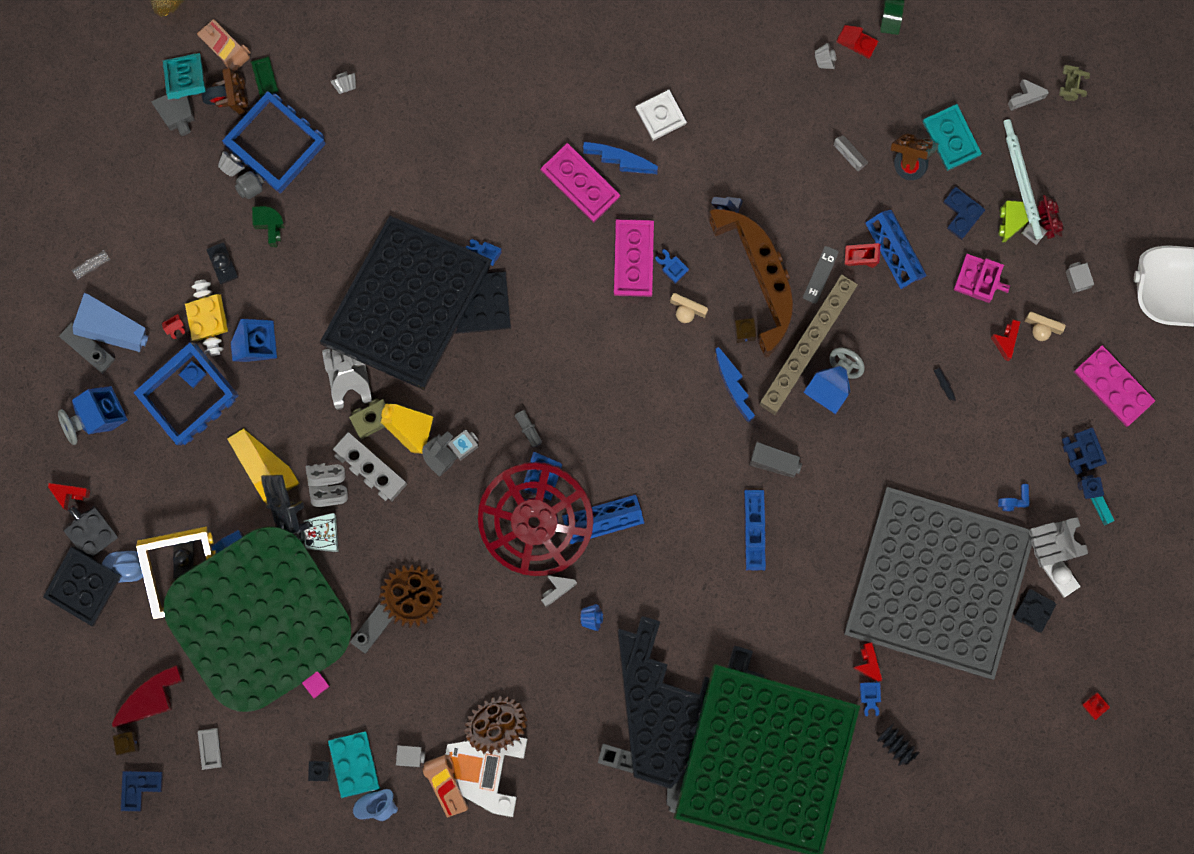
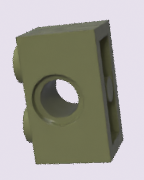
M376 399L370 402L369 407L365 409H356L352 412V416L349 417L361 440L385 427L381 423V414L385 407L383 399L380 401ZM368 414H376V420L374 422H367L366 417Z

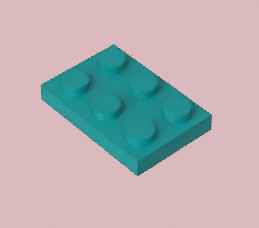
M200 53L163 60L168 100L206 92Z
M957 104L923 119L922 122L931 140H933V143L939 144L937 152L947 171L982 155Z
M367 731L328 741L341 798L380 789Z

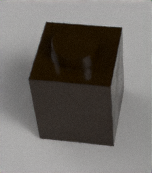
M754 318L735 320L736 343L755 341L756 329Z
M136 732L113 736L116 755L121 756L139 752Z

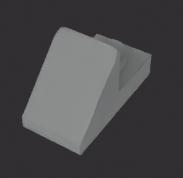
M1022 79L1020 86L1024 94L1017 93L1013 95L1008 106L1011 111L1046 98L1048 91Z
M547 576L556 589L553 591L551 588L542 595L544 598L541 601L545 607H548L577 585V582L573 579Z

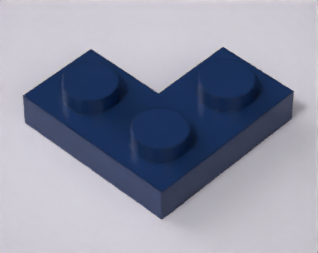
M957 187L952 190L943 202L958 214L947 229L961 240L986 210Z
M123 771L121 811H142L143 792H162L163 772Z

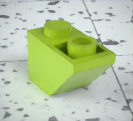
M1006 201L1004 206H1001L1000 218H1003V225L999 227V236H1002V242L1009 240L1028 222L1024 202Z

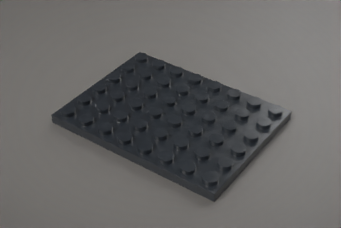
M389 216L321 338L320 344L425 390L487 274L492 259Z

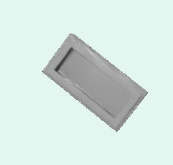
M218 728L199 730L198 739L202 770L222 767Z

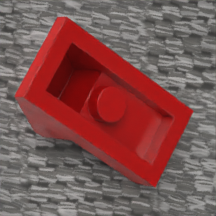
M845 25L836 42L870 59L879 41L862 33L863 28Z
M881 244L846 246L845 265L875 267L880 261Z
M1012 320L1010 325H1006L1004 335L1007 337L995 334L991 337L1006 361L1012 358L1020 321Z
M48 483V488L65 510H68L70 496H72L71 499L83 501V497L89 498L90 490L86 488Z
M872 642L864 644L861 654L863 660H867L868 664L857 666L853 669L876 682L882 681Z

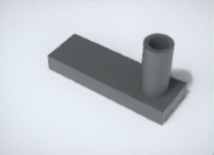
M72 322L59 336L102 374L115 361L111 355L92 339L74 335Z
M379 603L350 641V643L365 654L394 618L388 619L389 611L383 613L386 605L382 606Z

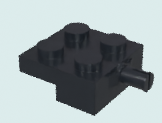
M75 505L68 509L74 520L63 527V531L78 550L93 557L118 539V535L95 505L82 514L76 509Z

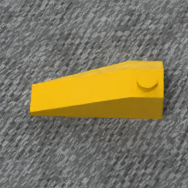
M245 429L227 438L265 503H267L261 482L262 475H283L287 491L300 484L290 467Z

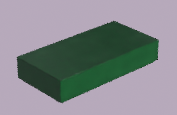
M269 57L251 61L260 97L262 98L267 91L272 95L274 93L278 94L279 91Z

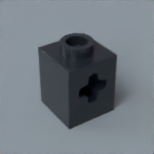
M309 761L308 781H330L331 762Z

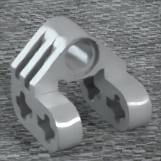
M325 463L306 466L310 500L313 506L337 505L348 500V492L345 486L336 485L328 487L330 484L344 481L345 470L343 466H325Z

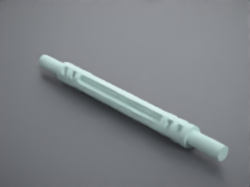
M1008 119L1003 122L1007 134L1006 141L1028 221L1032 225L1035 239H1040L1043 237L1039 224L1040 217L1018 138L1014 134L1011 120Z

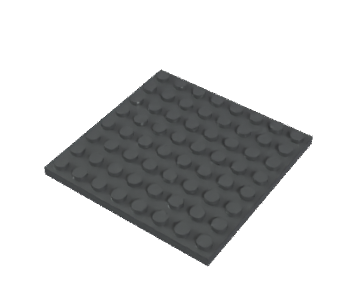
M887 487L844 635L994 680L1032 547L1029 529Z

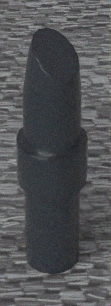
M941 368L934 370L940 382L939 385L944 390L948 399L956 401L950 387L951 385Z

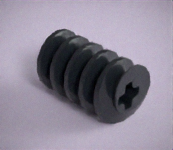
M893 723L879 735L877 742L885 741L882 748L890 747L887 753H895L893 760L900 759L898 766L907 765L920 752L912 753L915 747H907L910 741L908 739L902 741L905 735H897L899 728L892 729Z

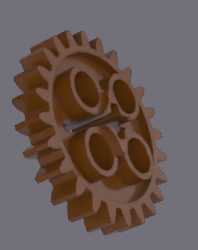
M413 565L410 566L409 570L402 566V572L396 568L394 571L395 575L389 573L388 577L390 580L384 579L383 583L386 586H381L380 590L385 592L379 595L380 598L384 599L380 602V605H386L383 613L389 611L388 619L394 617V624L401 621V627L408 623L409 628H411L413 623H415L418 628L420 621L426 625L427 618L432 620L434 618L432 613H438L435 607H440L442 604L437 601L443 597L437 594L442 590L440 587L436 588L439 581H432L434 574L427 576V569L423 573L420 572L421 566L417 570H414ZM417 580L419 587H412L410 581ZM426 588L425 591L416 594L415 597H414V599H412V598L406 599V597L408 596V594L413 595V594H415L416 592H418L420 589ZM400 589L403 595L395 596L393 590ZM425 596L429 603L422 604L419 598ZM406 599L401 604L396 605V602ZM408 605L411 607L412 612L405 613L402 607Z
M500 696L498 701H495L492 698L491 703L485 700L483 707L478 705V711L472 710L474 716H468L470 722L465 723L467 729L464 731L468 742L477 752L481 750L485 754L488 751L492 755L494 750L500 753L501 748L507 750V745L514 746L513 741L520 740L518 735L524 734L522 729L527 727L525 724L527 718L520 703H516L515 699L510 701L509 697H506L503 700Z

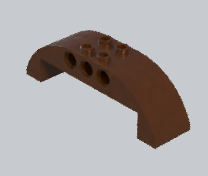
M711 210L708 220L715 236L737 229L776 324V328L761 333L758 338V343L764 357H769L782 342L792 316L793 300L788 282L790 279L786 268H782L781 262L783 260L780 252L775 251L770 238L758 224L748 217L733 211ZM760 253H766L768 256H762ZM767 270H773L775 273L770 274ZM779 287L782 291H776L774 288Z

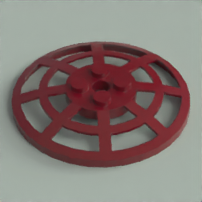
M527 462L504 470L488 485L479 504L478 527L487 550L503 566L523 575L546 576L568 568L583 554L593 532V509L585 489L570 473L548 463ZM524 470H542L539 482L532 481L515 485L510 475ZM549 472L565 479L576 491L566 497L560 490L547 484ZM504 479L509 490L501 497L497 507L485 505L491 491ZM527 488H538L536 497L524 500L519 491ZM545 490L553 493L561 501L552 506L549 502L543 500ZM510 496H513L518 504L513 513L502 510ZM580 497L586 510L587 528L575 527V514L571 503ZM566 508L569 516V526L558 524L557 513ZM484 513L494 516L495 530L499 539L489 543L484 530ZM537 517L540 524L533 526L530 524L529 519ZM500 518L510 520L513 531L503 535L500 527ZM555 532L567 533L564 541L556 548L550 540ZM572 536H585L579 550L571 559L566 561L560 552L567 547ZM517 537L526 543L524 553L516 550L508 542ZM544 544L549 553L542 555H531L533 545ZM503 545L509 552L522 558L521 569L503 560L494 550ZM552 557L560 565L545 571L528 570L530 561H542Z

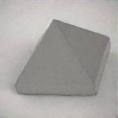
M1031 223L1022 232L1024 236L1036 245L1042 239H1035ZM1040 226L1042 235L1044 236L1047 231Z

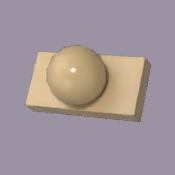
M673 293L670 303L679 306L676 311V317L680 322H691L695 314L703 318L706 317L707 307L676 293Z
M1029 312L1025 318V322L1035 325L1032 333L1038 341L1049 339L1051 332L1061 335L1066 326L1033 312Z

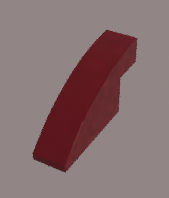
M174 666L162 671L136 689L121 706L112 722V726L117 728L172 710L166 687L184 682L180 666Z

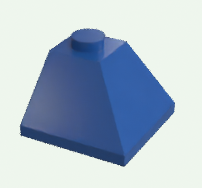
M241 319L231 341L232 361L250 362L276 359L274 322Z

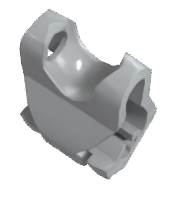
M330 349L323 350L325 370L329 375L335 408L337 410L343 408L344 395L350 389L361 394L364 403L372 402L366 364L332 350L333 352Z
M1078 517L1029 530L1032 538L1031 543L1040 567L1088 554L1087 546L1080 545L1074 540L1073 535L1076 527L1080 526Z

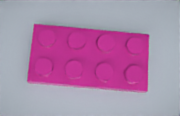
M568 143L540 169L593 223L621 197Z
M616 220L614 296L652 297L654 221Z
M1103 345L1074 371L1126 427L1155 402L1153 397Z

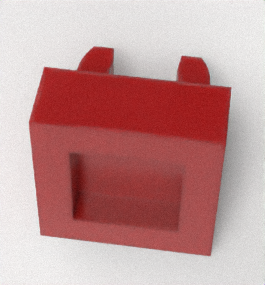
M178 314L161 323L166 334H170L173 339H176L175 330H180L182 334H185L184 324Z
M1095 693L1082 704L1083 708L1094 720L1110 708L1098 693Z

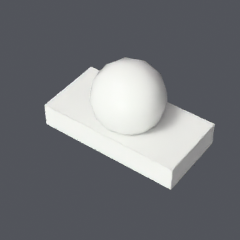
M1063 561L1042 567L1063 598L1081 587Z

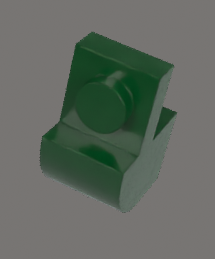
M884 0L880 32L899 35L905 0Z
M252 207L254 229H268L269 246L278 247V242L281 241V230H278V228H285L282 217L271 207Z

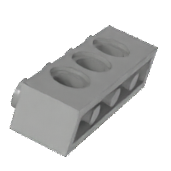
M349 432L333 449L336 452L335 457L341 463L346 461L350 465L348 469L356 476L360 473L365 478L363 482L371 489L373 486L379 490L377 494L385 501L387 499L393 501L407 485L402 478ZM352 452H359L360 456L357 460H350ZM373 464L374 470L371 473H365V465ZM382 476L388 477V483L384 486L378 484V480Z

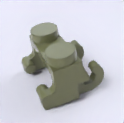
M1064 65L1063 74H1067L1065 88L1060 87L1059 95L1063 96V99L1067 101L1077 100V94L1086 97L1087 91L1079 89L1081 76H1084V79H1089L1090 73L1079 70V67Z

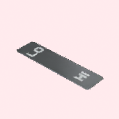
M828 246L824 247L803 299L815 304L818 302L839 253L837 250Z

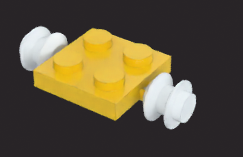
M198 280L192 288L197 291L193 296L199 298V300L185 304L192 341L207 338L203 342V345L207 346V350L204 353L209 354V356H216L220 354L223 348L219 347V343L222 340L216 338L215 335L228 332L222 298L220 294L210 296L212 291L208 290L207 287L211 283L206 282V280Z

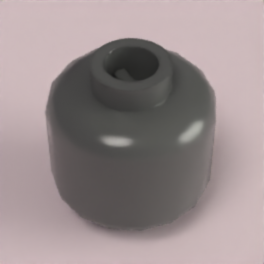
M248 171L236 179L234 187L241 198L251 199L262 192L261 184L264 181L258 173L255 175L253 172Z

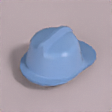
M136 551L110 553L102 562L103 565L122 576L119 582H134L143 578L138 552Z
M389 789L364 795L355 803L353 808V814L356 818H374L378 821H385L398 811L393 800V793Z

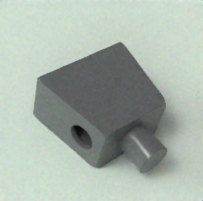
M167 95L151 101L170 131L177 128L181 136L191 132L188 123L195 119L189 96L168 100Z

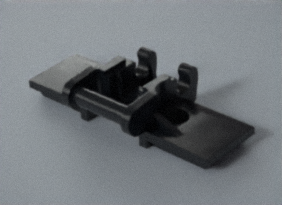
M262 475L261 482L267 500L266 508H271L275 527L288 530L299 538L298 533L310 528L308 522L301 524L296 516V513L304 508L303 502L295 504L294 501L289 500L283 475Z

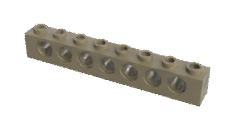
M843 275L840 276L759 406L774 415L777 414L858 284Z

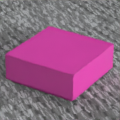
M318 671L302 683L314 699L330 687Z

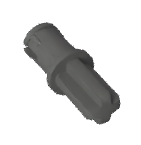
M522 410L515 414V418L522 428L521 432L525 433L533 448L539 446L542 441L534 428L535 424L531 423L526 411Z

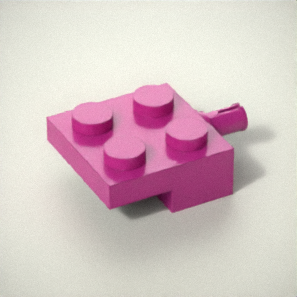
M966 254L954 291L990 303L997 289L1006 293L1009 291L1010 285L1000 282V275L1004 265L989 259L983 260Z

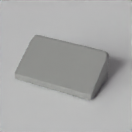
M845 136L835 139V148L857 171H860L868 164V161Z

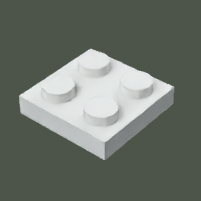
M670 90L636 106V110L653 141L687 123Z

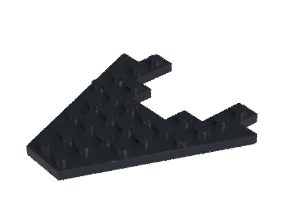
M641 616L636 634L622 629H618L617 632L633 778L672 789L686 772L694 741V736L689 729L699 722L710 678L704 677L699 695L662 683L668 664L649 659L660 621ZM734 645L727 668L761 678L765 677L763 674L748 670L753 651Z

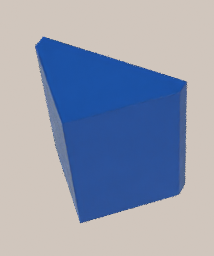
M533 452L530 462L548 463L559 468L562 467L561 463ZM528 470L524 482H539L542 470ZM549 472L547 484L555 487L559 476ZM527 488L522 491L536 496L538 488ZM545 490L544 499L551 500L553 493Z

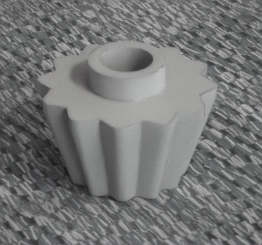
M827 43L815 51L816 62L819 68L835 69L836 53L834 49H831L830 44Z
M347 72L336 75L337 79L331 81L339 94L356 88L355 73L348 75Z
M223 151L218 167L224 173L234 176L244 169V165L240 162L241 159L237 155Z

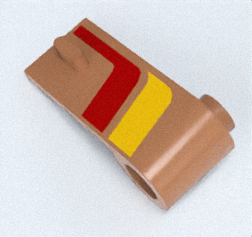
M214 19L197 33L220 57L227 68L234 72L250 59V51L244 45L240 46Z
M446 754L425 762L423 774L429 779L448 818L467 811L469 808L452 775L454 772L452 759Z

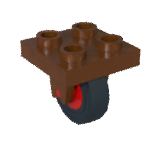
M230 68L223 69L224 80L213 83V87L205 89L206 92L201 94L204 104L216 105L218 108L229 106L240 115L246 114L248 100L244 96V79Z
M912 134L902 135L891 145V151L899 152L894 160L896 172L906 180L921 178L928 169V158L937 152L939 144L933 143V140L923 138L922 140L915 138L916 136Z

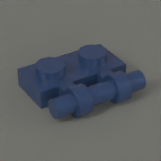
M1093 428L1074 434L1076 440L1074 443H1071L1069 437L1062 439L1064 444L1063 450L1068 454L1070 459L1069 465L1071 469L1073 468L1075 475L1083 473L1080 466L1082 464L1086 465L1087 470L1107 464ZM1078 447L1083 457L1081 459H1077L1074 451Z

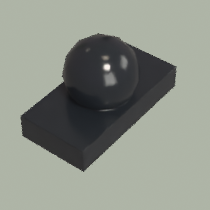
M224 242L206 249L220 285L238 278Z
M194 540L174 544L173 578L177 579L194 568Z

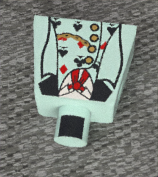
M334 513L304 521L309 523L310 528L298 534L300 541H305L306 549L338 552L337 523Z

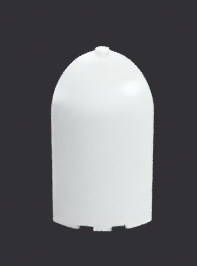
M1158 246L1146 250L1140 256L1138 271L1134 273V282L1137 283V295L1141 309L1149 318L1162 324L1194 326V247Z

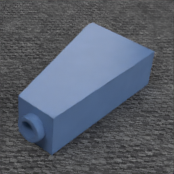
M84 293L73 324V334L141 352L142 346H146L148 341L145 327Z

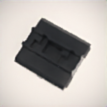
M1029 589L1014 618L1038 633H1042L1057 604L1036 591Z

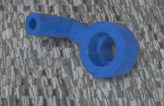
M1029 484L1021 485V500L1016 498L998 499V507L1002 508V511H1014L1016 507H1028Z

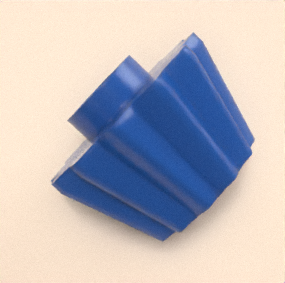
M595 604L583 608L581 611L582 626L599 631L600 624L603 622V613L599 605Z

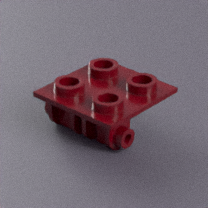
M1044 195V201L1039 202L1038 209L1041 220L1049 218V220L1042 222V225H1045L1043 228L1047 231L1045 236L1048 239L1054 238V234L1061 237V231L1064 228L1062 221L1058 220V204Z

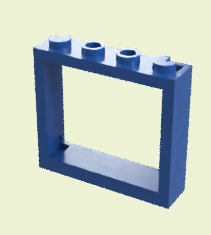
M267 91L222 142L224 146L281 194L325 146V141L323 139L324 135L317 129L313 131L306 119L303 117L299 119L292 107L289 105L285 107L281 103L283 100L274 93L272 95ZM269 102L315 141L280 180L275 178L234 142Z
M191 342L134 392L176 445H186L188 442H191L197 432L201 433L208 427L207 423L219 418L222 414L221 411L225 407H231L239 396L199 346ZM194 355L225 395L178 435L147 396Z

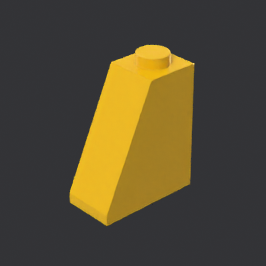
M385 404L381 414V423L410 452L422 454L423 446L427 444L433 416L396 404Z

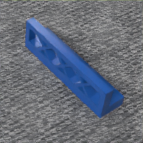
M892 210L881 212L865 223L875 242L881 244L880 252L900 289L927 276ZM878 220L882 225L881 232L876 231L873 223ZM884 237L889 238L891 242L890 249L884 246ZM893 254L898 255L900 259L899 265L893 263ZM902 270L906 271L910 278L906 282H903L901 278Z
M633 495L592 507L593 514L597 516L594 517L591 538L644 524L637 496ZM633 502L635 504V506L633 507H625L626 504H630ZM609 509H616V510H615L614 512H612V513H607V512H606V511L609 510ZM586 510L574 512L575 519L578 520L575 523V527L587 528ZM568 514L563 515L564 524L569 526ZM573 535L570 544L583 541L585 536Z

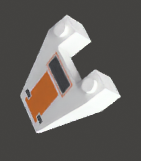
M520 738L519 741L514 740V746L509 744L507 745V750L501 748L500 753L494 750L492 755L488 751L485 754L481 750L477 752L468 741L447 744L446 754L450 756L454 765L452 775L462 796L494 814L513 817L517 797L497 794L505 755L524 758L528 739Z

